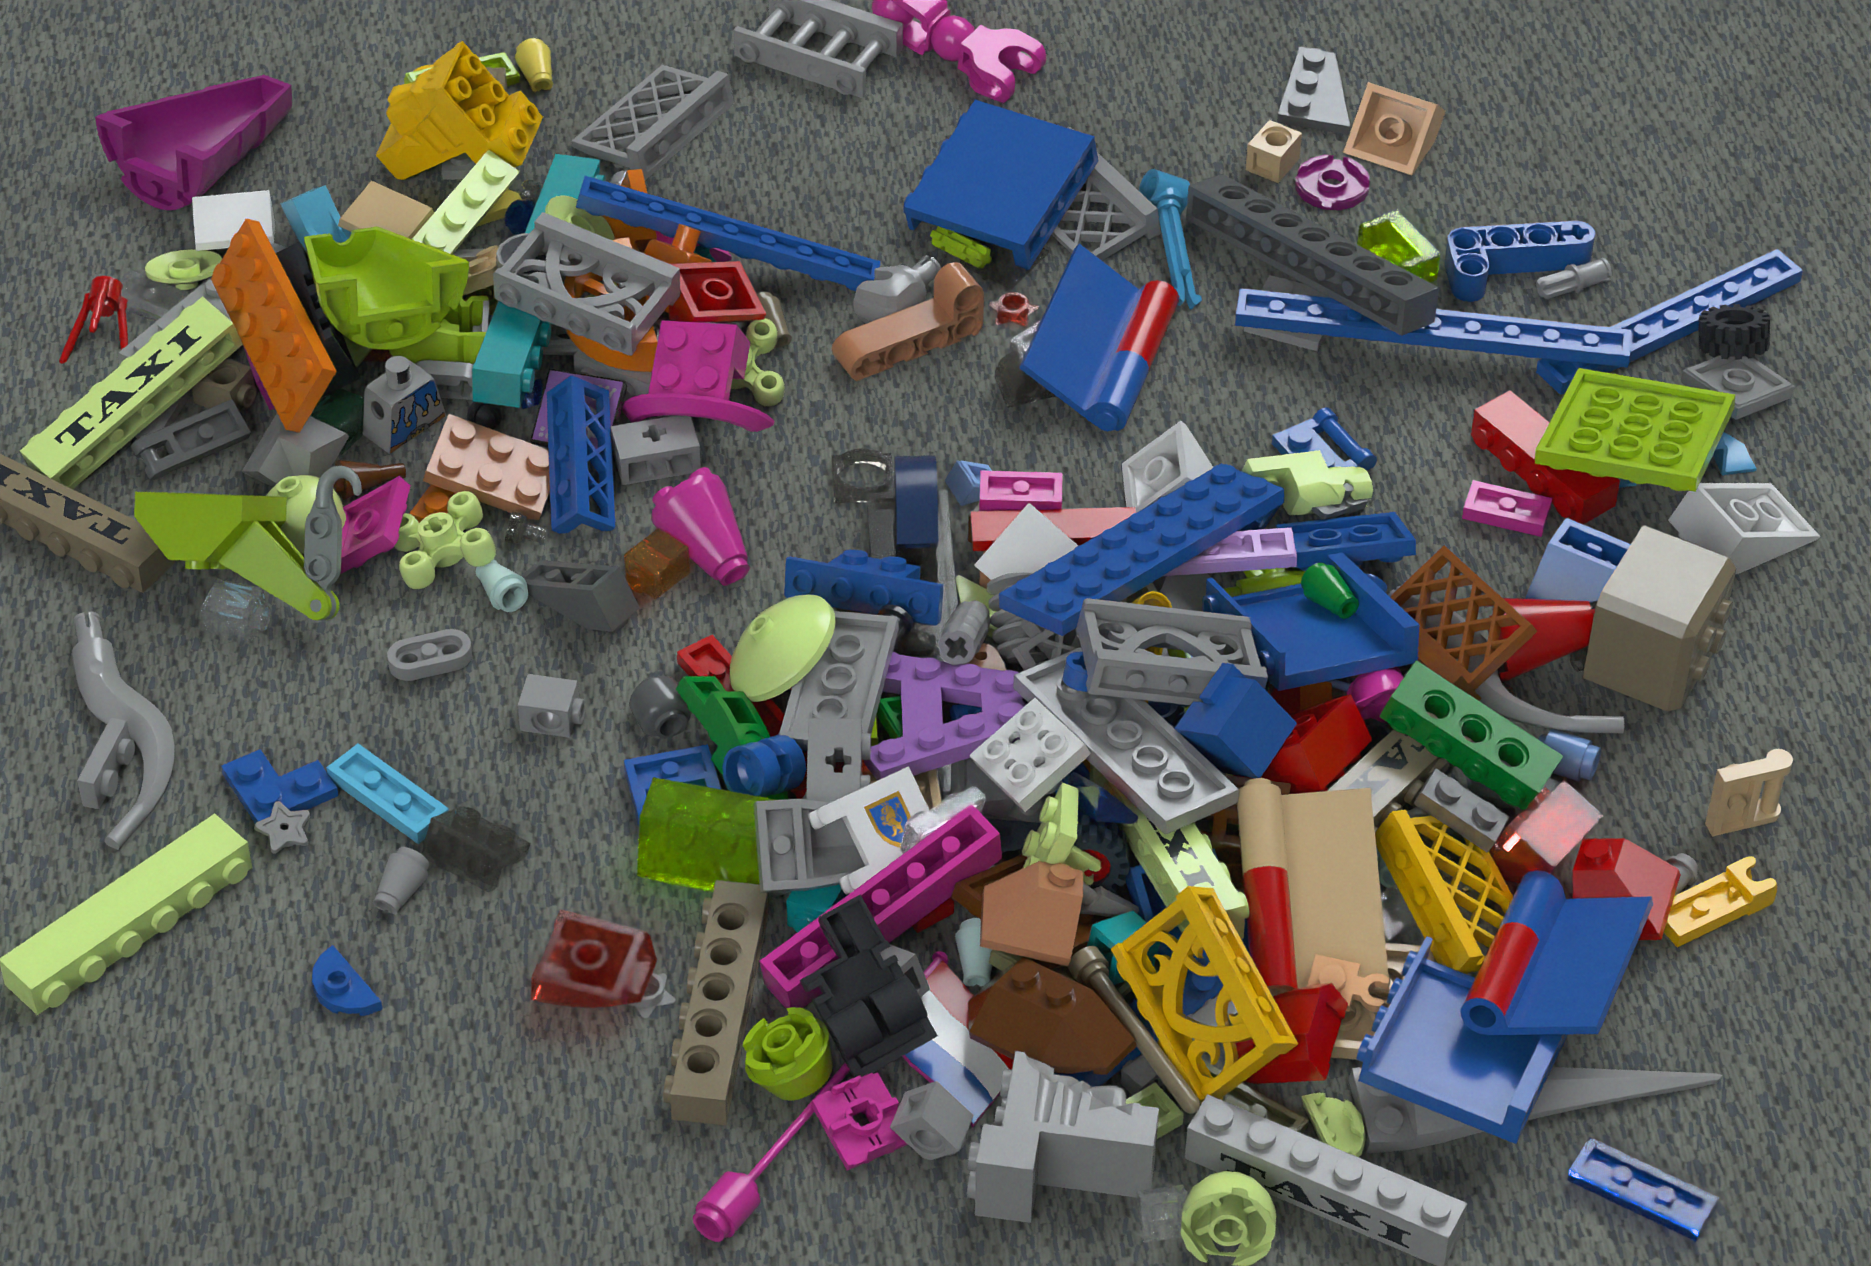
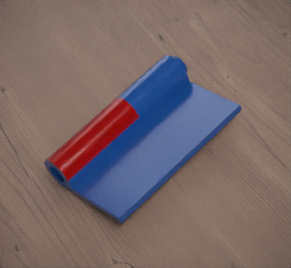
M1078 244L1068 261L1019 368L1103 431H1119L1125 427L1178 306V292L1172 285L1159 280L1150 281L1141 289H1138L1089 250Z
M1539 870L1530 871L1525 874L1460 1009L1464 1024L1472 1031L1484 1035L1599 1034L1652 909V897L1566 899L1560 881L1552 874Z

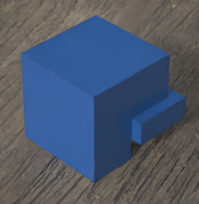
M1222 663L1199 696L1203 702L1193 701L1175 727V730L1222 773L1261 778L1297 723L1255 679L1246 678L1234 664Z

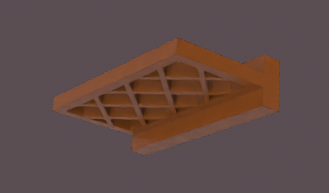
M1445 545L1390 596L1401 607L1413 595L1420 594L1418 607L1403 609L1420 625L1418 662L1478 701L1482 698L1475 690L1537 632L1529 621ZM1449 562L1451 564L1449 577L1434 580L1435 574ZM1472 585L1470 597L1455 600L1458 587ZM1446 590L1444 602L1430 604L1432 592ZM1494 605L1492 617L1477 620L1479 607ZM1468 609L1465 622L1451 624L1453 612ZM1441 614L1439 627L1425 629L1427 616ZM1519 626L1508 639L1499 640L1501 627ZM1490 629L1487 642L1473 644L1475 632ZM1463 634L1461 647L1446 649L1448 636ZM1485 654L1484 661L1470 674L1468 672L1470 657Z

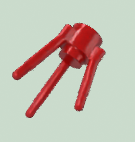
M97 276L92 280L90 293H86L84 296L83 306L63 348L59 363L64 364L67 362L90 310L92 311L89 332L91 333L96 332L100 317L112 316L114 311H116L121 350L128 345L126 318L128 299L121 296L123 285L119 280L110 276Z

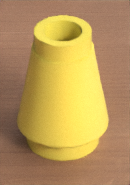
M537 38L524 40L517 47L516 63L534 92L541 89H551L553 82L550 48Z

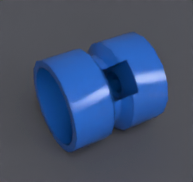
M772 736L758 742H751L730 749L724 757L722 766L723 779L727 789L735 798L742 802L756 801L799 787L804 780L806 772L805 757L800 746L789 736Z

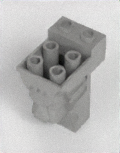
M1015 1051L1012 1070H1003L1000 1097L1003 1098L1001 1107L997 1106L994 1125L983 1124L980 1143L971 1142L968 1158L970 1175L967 1198L975 1199V1215L1031 1223L1037 1184L1149 1199L1155 1164L1159 1108L1140 1106V1103L1127 1104L1126 1094L1122 1088L1117 1086L1091 1087L1086 1082H1079L1070 1076L1054 1075L1052 1067L1029 1058L1025 1052Z

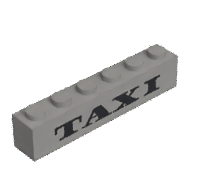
M1207 1094L1187 1127L1185 1159L1218 1173L1223 1171L1240 1172L1250 1176L1274 1197L1436 1266L1446 1265L1462 1235L1467 1208L1466 1202Z

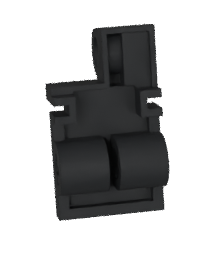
M861 894L820 916L818 919L820 927L839 959L804 977L800 982L805 992H809L816 987L820 988L822 995L814 998L812 1002L853 1077L855 1078L859 1075L863 1077L873 1073L938 1037L927 1017L926 1008L909 978L904 975L897 962L896 955L883 960L880 952L891 946L883 937Z

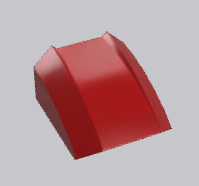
M1333 983L1305 986L1272 996L1298 1045L1286 1054H1279L1247 1078L1245 1082L1262 1084L1326 1081L1330 1068L1329 1062L1339 1027L1348 1007L1347 1001ZM1253 1039L1235 1042L1238 1060L1256 1047Z

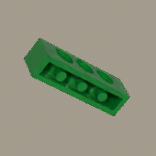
M1417 660L1398 685L1379 716L1387 721L1397 732L1407 734L1425 746L1432 755L1450 762L1462 770L1466 777L1482 783L1499 794L1504 802L1517 806L1527 812L1563 758V755ZM1427 712L1434 714L1438 719L1431 717ZM1464 736L1471 738L1475 743L1468 741ZM1501 760H1504L1507 763H1509L1511 767L1502 763Z

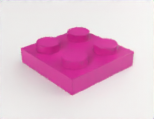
M400 476L343 507L346 521L342 528L340 574L353 567L358 568L362 566L366 560L381 552H388L396 545L399 539L398 532L401 520L407 509L406 502L411 487Z

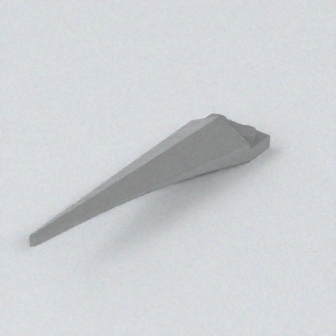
M1553 1067L1528 1120L1611 1102L1718 1083L1722 1075L1717 1073ZM1361 1068L1351 1069L1349 1084L1355 1107L1362 1116L1366 1135V1153L1411 1150L1484 1132L1358 1081Z

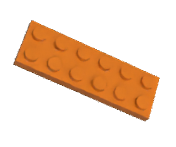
M245 219L238 233H235L232 237L230 246L221 262L214 268L211 281L285 429L300 433L337 371L260 222Z

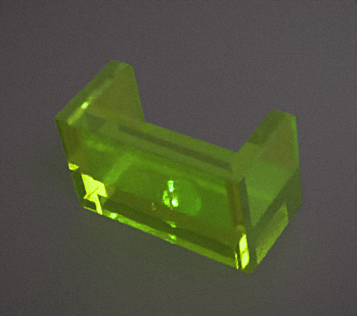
M1398 210L1360 224L1357 245L1429 283L1437 280L1441 254Z

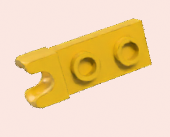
M1752 856L1745 857L1728 865L1725 872L1675 895L1664 933L1676 947H1679L1746 914L1751 915L1773 904L1777 894V882L1772 878L1763 881H1753L1751 868L1755 866L1756 859Z

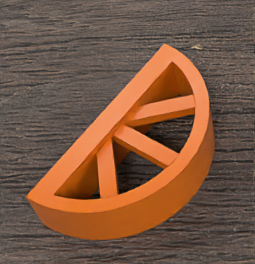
M629 237L612 240L632 248ZM592 272L580 276L565 277L564 286L572 298H580L585 291L595 296L608 294L604 284L599 282L603 280V277ZM644 296L637 301L643 306L646 303V297ZM624 306V320L631 322L635 314L629 307ZM653 325L638 343L636 351L632 356L617 350H611L603 344L584 336L575 335L566 329L572 342L583 353L602 364L636 372H652L658 344Z

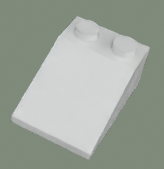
M1700 483L1696 492H1687L1668 520L1679 532L1680 539L1731 558L1736 567L1735 574L1742 573L1820 538V535L1772 483Z

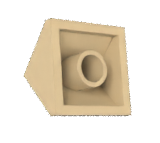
M371 181L342 215L338 226L350 232L355 229L380 227L412 239L434 214L432 207Z

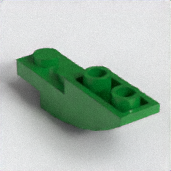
M683 676L676 691L685 701L690 712L697 717L706 729L710 739L718 745L711 760L723 777L722 766L724 757L730 749L743 744L758 742L769 738L770 735L756 708L743 691H726L715 676ZM788 792L770 795L756 801L789 800ZM756 801L743 802L746 810L755 817L754 803Z

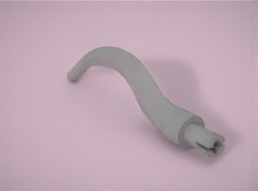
M1393 589L1388 596L1390 597L1396 590ZM1413 595L1401 608L1418 607L1419 597ZM1435 598L1430 599V604L1440 603ZM1453 612L1451 624L1466 621L1457 612ZM1441 614L1427 616L1425 629L1439 627ZM1478 631L1474 633L1473 644L1487 642ZM1463 634L1448 636L1446 649L1461 647ZM1485 654L1470 657L1468 672L1470 674L1484 661ZM1498 670L1475 690L1482 698L1480 700L1481 703L1501 716L1520 723L1579 733H1624V716H1565L1532 706L1506 690L1500 681Z
M83 612L77 614L73 619L78 643L73 647L71 654L79 691L88 709L102 722L107 724L110 718L127 721L130 739L136 743L141 751L144 763L143 782L136 803L104 840L106 845L118 850L146 819L163 795L172 773L175 744L172 729L166 717L155 705L128 686L120 677L112 643L107 639H103L99 614L88 612L90 624L87 627Z

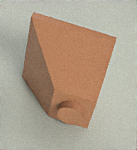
M1038 861L985 886L982 892L980 947L1069 966L1083 899V871L1073 869L1069 865L1062 863L1051 864Z

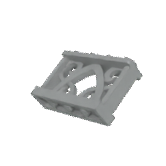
M542 212L534 222V229L501 268H497L493 273L495 298L506 306L515 307L536 316L542 321H548L565 328L575 335L584 336L605 345L611 350H617L632 356L636 351L638 343L667 306H673L680 297V268ZM540 252L547 254L546 261L536 260L535 258ZM531 270L543 271V272L531 273V274H529V275L527 276V279L521 277V275H522L524 272H526V271H531ZM589 272L603 277V284L608 294L586 298H572L561 279V275L580 276ZM613 281L616 282V283H618L620 288H618V287L613 283ZM646 295L650 296L643 306L637 301ZM624 306L629 307L635 314L631 322L624 320Z
M1090 598L1083 601L1076 634L1080 638L1087 670L1086 686L1088 694L1191 705L1193 701L1203 702L1199 696L1222 663L1234 664L1246 678L1255 679L1264 689L1268 675L1266 668L1261 667L1250 630L1252 624L1249 617ZM1148 647L1183 650L1193 657L1188 659L1161 656L1145 649Z

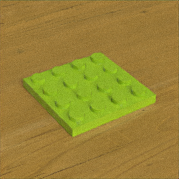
M1578 368L1535 450V464L1547 465L1556 470L1569 469L1586 472L1596 477L1609 476L1626 479L1635 484L1648 483L1665 486L1675 491L1688 490L1696 492L1735 408L1736 394Z

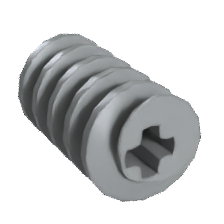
M1009 573L994 578L987 583V592L994 595L989 599L988 603L989 608L995 611L990 618L991 625L998 628L992 633V639L994 642L1001 644L996 649L1002 660L1008 664H1020L1012 650L1029 640L1030 637L1020 626L1023 618L999 608V593L1033 573ZM1035 646L1028 650L1034 662L1047 659L1044 652L1035 651Z

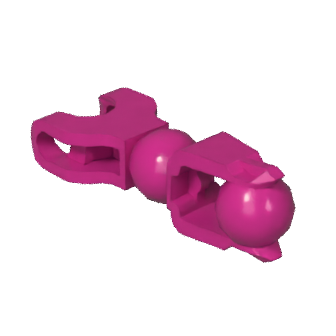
M946 0L872 1L873 14L903 23V45L921 55L926 51L930 52L934 49L943 60L958 61L957 69L968 75L969 84L975 92L1001 103H1005L1015 92V77L1009 69H1018L1035 74L1046 63L1044 46L1038 40L1017 29L992 30L980 25L975 30L974 26L967 19L954 15L950 16ZM914 17L920 20L921 23L913 21ZM1021 51L1026 52V53L1029 54L1032 58H1030V57L1027 56L1026 54L1022 53Z

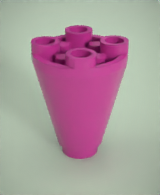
M703 467L694 471L688 480L681 482L674 488L671 486L664 487L653 496L652 501L655 507L652 511L651 521L655 527L714 580H719L723 586H727L743 579L750 570L747 564L748 555L726 486L718 475L712 474L709 468Z

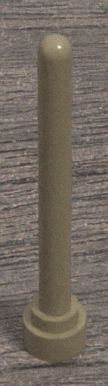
M1088 946L1076 952L1068 966L1076 981L1086 985L1088 988H1094L1110 1011L1135 1039L1137 1048L1182 1109L1189 1114L1197 1112L1200 1108V1100L1108 978L1109 964L1100 950L1095 946Z

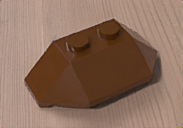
M1024 957L995 975L968 1000L970 1039L1013 1060L1015 1051L1025 1052L1029 1058L1052 1067L1054 1073L1074 1074L1093 1070L1094 1074L1108 1075L1137 1047L1132 1035L1094 990Z

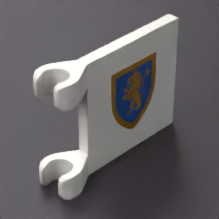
M909 766L808 814L814 829H819L843 818L865 864L864 867L839 879L845 894L853 892L938 828Z

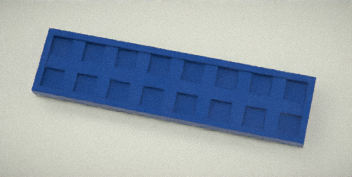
M1222 463L1216 465L1206 473L1185 483V485L1170 494L1159 498L1153 504L1132 514L1129 518L1110 529L1104 530L1100 535L1075 547L1074 550L1048 563L1045 567L1000 592L999 608L1064 636L1077 627L1085 599L1116 602L1124 600L1283 504L1284 488L1269 483L1264 478L1254 477L1239 471L1231 465Z

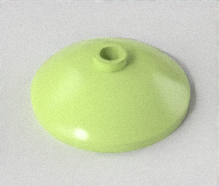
M799 595L787 598L760 613L747 626L732 655L730 684L733 690L743 691L752 702L764 701L782 694L806 676L820 660L833 636L835 613L830 604L817 595Z

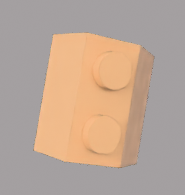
M1368 82L1343 153L1413 175L1434 144L1446 111L1435 103Z

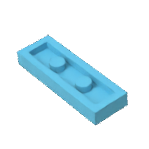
M356 744L326 767L327 773L334 784L417 844H420L450 820L448 807L360 744Z

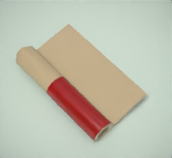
M1255 778L1246 781L1244 786L1239 789L1237 811L1244 895L1249 906V917L1246 918L1249 955L1271 995L1275 996L1307 986L1315 954L1360 964L1359 977L1365 978L1370 974L1379 973L1389 978L1371 788L1281 795V789L1271 784V781L1268 779ZM1390 986L1389 990L1378 987L1373 988L1369 994L1389 992Z

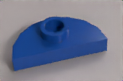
M333 945L319 956L312 971V985L320 1004L337 1014L338 1012L346 1014L360 1013V1016H367L383 1010L381 1000Z

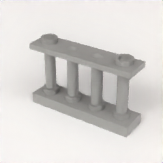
M769 0V17L756 32L736 26L734 29V56L740 57L743 61L748 63L755 62L836 89L841 94H851L860 98H864L866 95V69L877 55L885 53L897 57L903 50V23L833 0ZM783 22H790L801 26L788 42L771 37ZM821 32L833 36L820 53L803 48L814 33ZM846 43H854L865 47L852 64L835 58Z

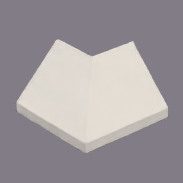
M1179 421L1122 463L1126 507H1135L1136 512H1139L1156 502L1159 498L1170 494L1185 485V483L1194 480L1213 468L1187 425L1182 421Z

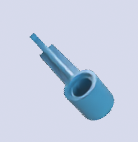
M1150 169L1141 180L1139 192L1158 208L1171 282L1179 295L1178 306H1181L1184 299H1186L1189 308L1193 309L1202 301V297L1195 293L1180 219L1181 213L1187 206L1188 186L1190 183L1186 179L1156 169Z

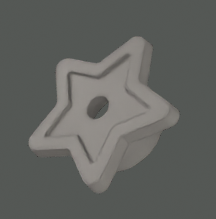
M276 801L271 816L256 822L254 829L268 837L270 850L276 854L284 847L308 845L309 842L303 827L311 815L308 810L290 811L280 801ZM282 825H287L288 829L281 830L280 827Z
M640 972L636 975L633 973L628 975V990L617 998V1003L635 1006L641 1017L646 1019L651 1015L656 1006L673 1004L676 999L664 989L667 979L666 974L657 975L653 972ZM649 991L651 995L644 997L642 993Z

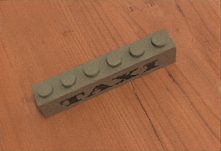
M0 454V525L4 523L16 529L18 534L28 541L36 539L46 544L58 556L68 555L78 560L90 572L94 573L98 570L110 576L122 588L126 589L130 586L142 593L175 564L174 560L167 559L138 521Z
M1427 712L1431 717L1438 719L1434 714ZM1392 730L1327 791L1371 788L1374 830L1376 832L1392 811L1402 810L1406 803L1411 806L1414 805L1413 803L1434 769L1436 768L1445 774L1450 762L1432 755L1425 746L1407 734ZM1464 736L1465 739H1467V740L1470 741V742H1473V741H1472L1471 739H1469L1467 736Z

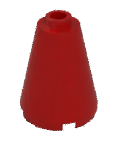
M1503 598L1529 621L1537 632L1503 663L1505 672L1498 674L1501 682L1513 679L1589 646L1595 608L1591 609L1589 601ZM1494 605L1484 606V608H1494ZM1519 626L1501 627L1499 640L1508 639Z

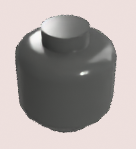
M656 676L646 678L635 688L630 697L629 706L642 731L648 736H658L662 739H667L678 735L684 731L691 718L692 712H690L687 704L676 691L679 683L672 677Z

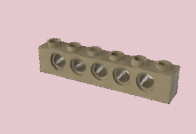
M716 880L712 898L705 897L702 924H706L705 932H697L694 957L699 959L698 966L689 968L687 978V994H691L690 1003L682 1002L680 1009L679 1029L684 1030L682 1039H674L671 1065L676 1066L674 1075H667L664 1084L663 1102L671 1103L672 1120L727 1126L770 912L769 893H760V885Z

